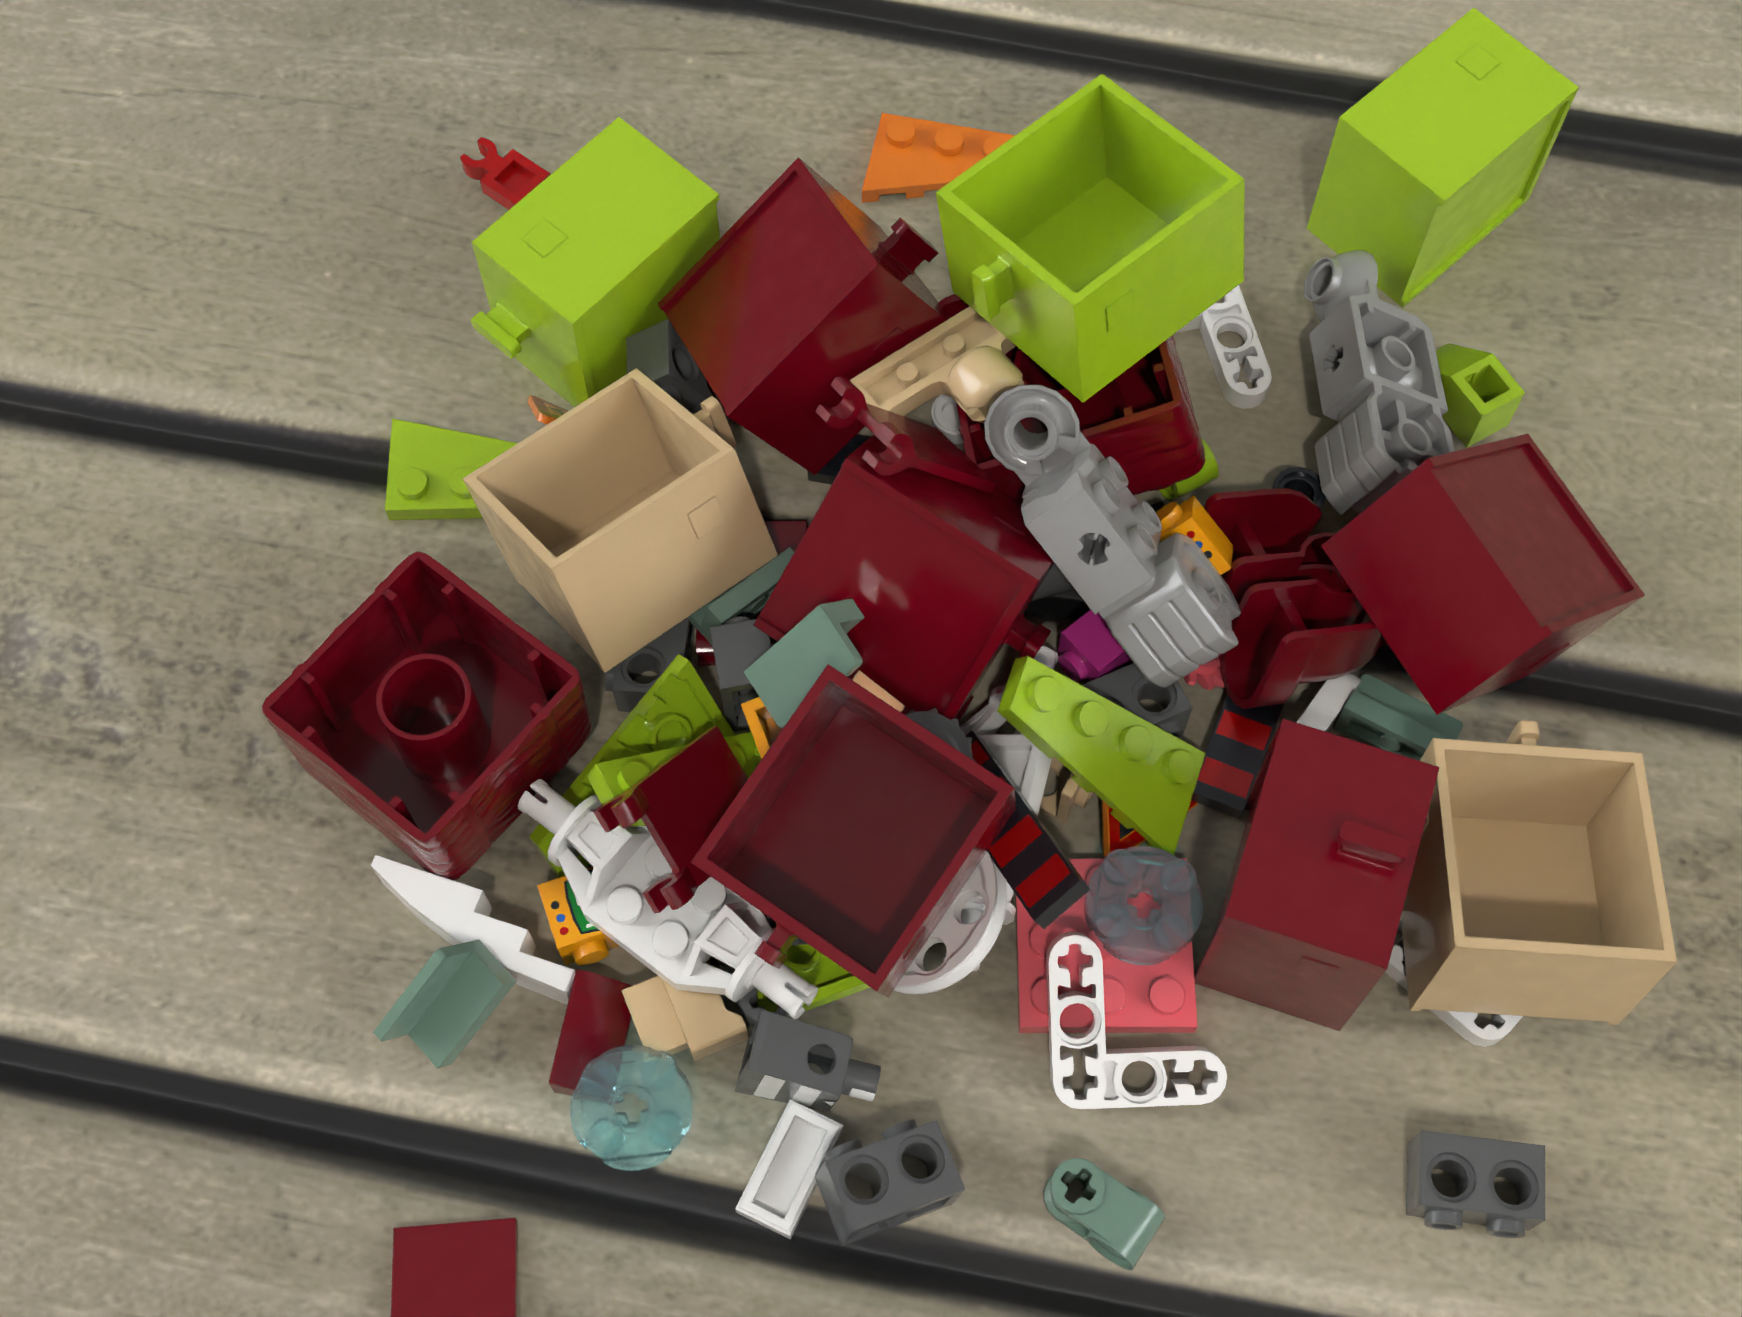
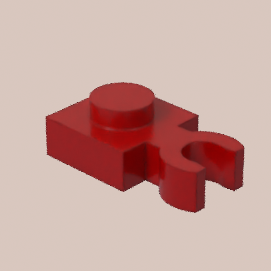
M480 137L477 143L480 153L485 158L473 160L465 154L460 157L465 174L472 179L480 180L483 193L508 210L550 176L549 172L514 149L509 151L504 157L498 155L495 144L483 137Z

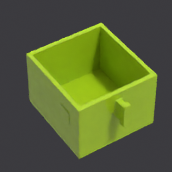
M1472 8L1339 117L1306 229L1337 254L1355 250H1365L1372 254L1377 263L1378 270L1376 286L1404 308L1529 200L1579 87L1476 8Z
M1103 74L1096 77L935 192L952 291L1083 403L1244 281L1245 179Z
M616 118L471 242L491 309L487 314L480 311L471 318L470 321L473 328L510 359L516 358L573 407H576L627 374V337L668 319L657 303L720 239L717 202L720 200L719 193L622 118Z

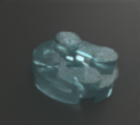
M1136 846L1110 852L1105 857L1104 862L1092 874L1088 884L1091 890L1085 894L1084 914L1091 932L1093 929L1096 937L1104 944L1103 948L1121 961L1135 965H1154L1168 960L1171 955L1180 952L1193 940L1202 920L1204 903L1202 890L1196 880V872L1187 861L1178 859L1173 854L1154 847ZM1139 892L1148 893L1153 901L1158 902L1160 910H1151L1148 918L1137 917V908L1133 905H1128L1127 899L1129 897H1138Z
M641 1045L619 1046L603 1052L599 1057L592 1059L586 1064L574 1088L570 1104L571 1124L580 1144L586 1150L589 1148L594 1155L603 1158L604 1164L614 1169L627 1171L647 1169L662 1163L669 1157L672 1150L681 1143L683 1137L687 1134L693 1113V1096L689 1081L678 1067L673 1056L665 1051H656ZM627 1093L637 1094L638 1099L646 1100L649 1108L641 1111L639 1121L630 1122L626 1112H616L615 1104L623 1102Z

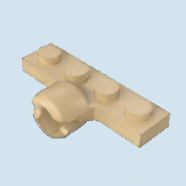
M970 306L850 379L864 394L866 403L901 416H905L930 399L944 394L952 397L971 420L980 423L985 422L990 406L1003 392L1024 385L1022 372L1006 356V353L1016 347V345Z

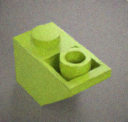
M1450 343L1438 348L1436 355L1448 411L1442 415V418L1463 445L1468 448L1508 426L1525 391L1496 356L1490 352Z

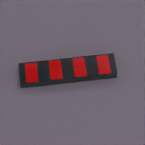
M1227 694L1205 751L1206 754L1192 795V801L1241 819L1284 703L1242 709L1235 705Z
M971 730L966 737H972V758L976 763L1015 789L1016 810L989 848L988 853L1031 918L1045 929L1091 889L983 739Z

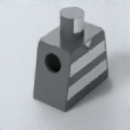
M761 1010L748 1036L735 1092L785 1103L792 1100L805 1107L822 1111H830L839 1100L841 1094L873 1101L880 1078L881 1066L851 1059L852 1037ZM808 1063L818 1065L823 1074L815 1073Z

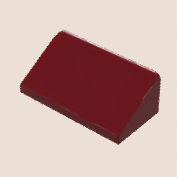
M576 970L549 1078V1085L554 1093L608 1103L613 1102L632 1020L621 990L633 985L590 971Z

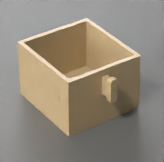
M637 368L463 478L469 493L516 581L524 586L589 654L604 673L778 556L734 449L737 443L719 401L710 396L700 403L702 409L693 415Z
M1529 720L1518 722L1505 743L1433 738L1420 761L1439 767L1401 914L1410 1011H1421V1009L1604 1021L1608 1022V1024L1619 1025L1677 963L1642 753L1538 746L1536 743L1540 737L1538 722Z

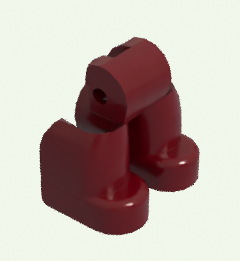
M1278 488L1219 492L1207 499L1204 509L1233 544L1232 568L1223 573L1221 577L1230 587L1241 611L1240 616L1231 620L1232 630L1238 639V645L1221 654L1220 665L1225 688L1235 705L1242 709L1282 704L1294 693L1298 684L1335 679L1356 672L1373 658L1380 646L1388 644L1321 546L1336 533L1323 532L1312 535L1307 539L1322 515L1317 504L1300 491Z

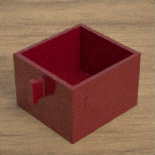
M798 157L657 304L665 312L721 402L727 417L816 475L865 427L862 422H859L844 429H834L815 412L819 404L832 408L842 401L843 397L831 386L834 378L845 377L848 380L854 378L947 321L950 317L915 273V269L924 260L930 263L939 254L935 247L901 217L891 226L894 232L888 237L876 222Z
M1528 433L1429 457L1321 545L1436 715L1535 673L1645 596Z
M873 435L845 458L838 475L753 626L779 641L820 604L853 599L865 618L846 634L862 657L863 662L848 678L852 679L860 670L905 706L901 711L904 715L911 709L917 712L936 708L938 714L948 719H956L977 689L1004 644H1008L1018 650L1020 657L1029 656L1034 659L1050 635L1051 630L1041 624L1036 626L1024 618L1023 613L1053 567L1054 562L1025 526L1021 512L1022 505L996 488L993 489L992 493H988L913 467L889 476L878 474L862 458L866 450L881 453L888 448Z
M827 664L696 853L691 863L776 921V928L767 941L763 940L754 953L765 962L779 969L788 957L785 953L795 939L800 938L869 987L889 998L1016 810L1015 789Z
M1283 718L1251 789L1245 807L1246 810H1249L1248 818L1212 940L1195 973V984L1340 1031L1388 968L1439 767Z

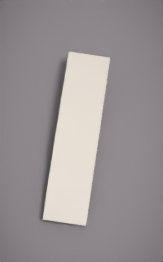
M375 855L371 867L381 882L422 923L452 945L480 940L517 981V985L568 1005L575 976L574 969L533 956L537 946L528 929L489 917L492 907L483 890Z

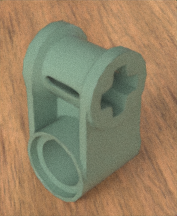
M1071 1158L1062 1162L1054 1170L1053 1175L1048 1179L1043 1190V1202L1048 1213L1055 1220L1085 1239L1106 1259L1127 1270L1134 1269L1165 1219V1214L1154 1202L1138 1191L1123 1185L1097 1167L1093 1162L1084 1158ZM1076 1180L1084 1187L1080 1194L1081 1197L1075 1203H1071L1064 1196L1067 1193V1186Z

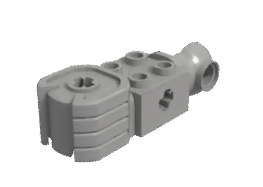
M1365 250L1343 252L1333 258H1320L1309 270L1304 284L1305 297L1308 301L1312 302L1317 317L1321 322L1309 336L1322 413L1324 416L1338 421L1336 425L1316 442L1314 447L1322 493L1340 515L1350 507L1358 513H1362L1426 459L1455 451L1451 431L1442 419V415L1448 411L1432 331L1417 316L1378 298L1376 288L1378 280L1377 263L1374 256Z
M1020 385L1003 392L989 408L984 422L985 440L993 456L1007 469L1015 471L1025 484L1022 495L1024 500L1021 506L1025 526L1095 615L1099 613L1102 616L1113 637L1145 678L1157 686L1166 688L1178 681L1180 676L1188 675L1198 669L1199 665H1205L1217 658L1219 653L1223 654L1237 646L1238 639L1232 630L1231 620L1240 616L1241 611L1228 584L1191 538L1175 533L1160 542L1162 525L1158 515L1146 501L1139 503L1127 488L1128 479L1119 463L1110 456L1105 459L1095 444H1090L1080 431L1079 419L1071 403L1056 390L1042 385ZM1027 417L1037 418L1046 425L1048 430L1039 434L1031 433L1022 426L1020 420Z

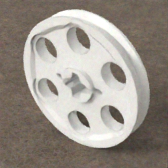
M988 851L893 991L904 994H927L947 988L966 977L989 953L1000 933L1005 918L1007 885L1004 876L991 859ZM982 896L985 901L982 916L971 924H963L961 911L965 903L973 897ZM936 943H944L946 946V957L941 966L932 971H925L923 958L928 948Z

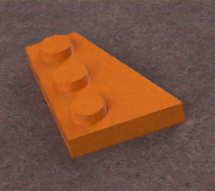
M882 113L862 187V203L879 201V195L905 193L906 199L924 197V191L941 189L1015 135Z

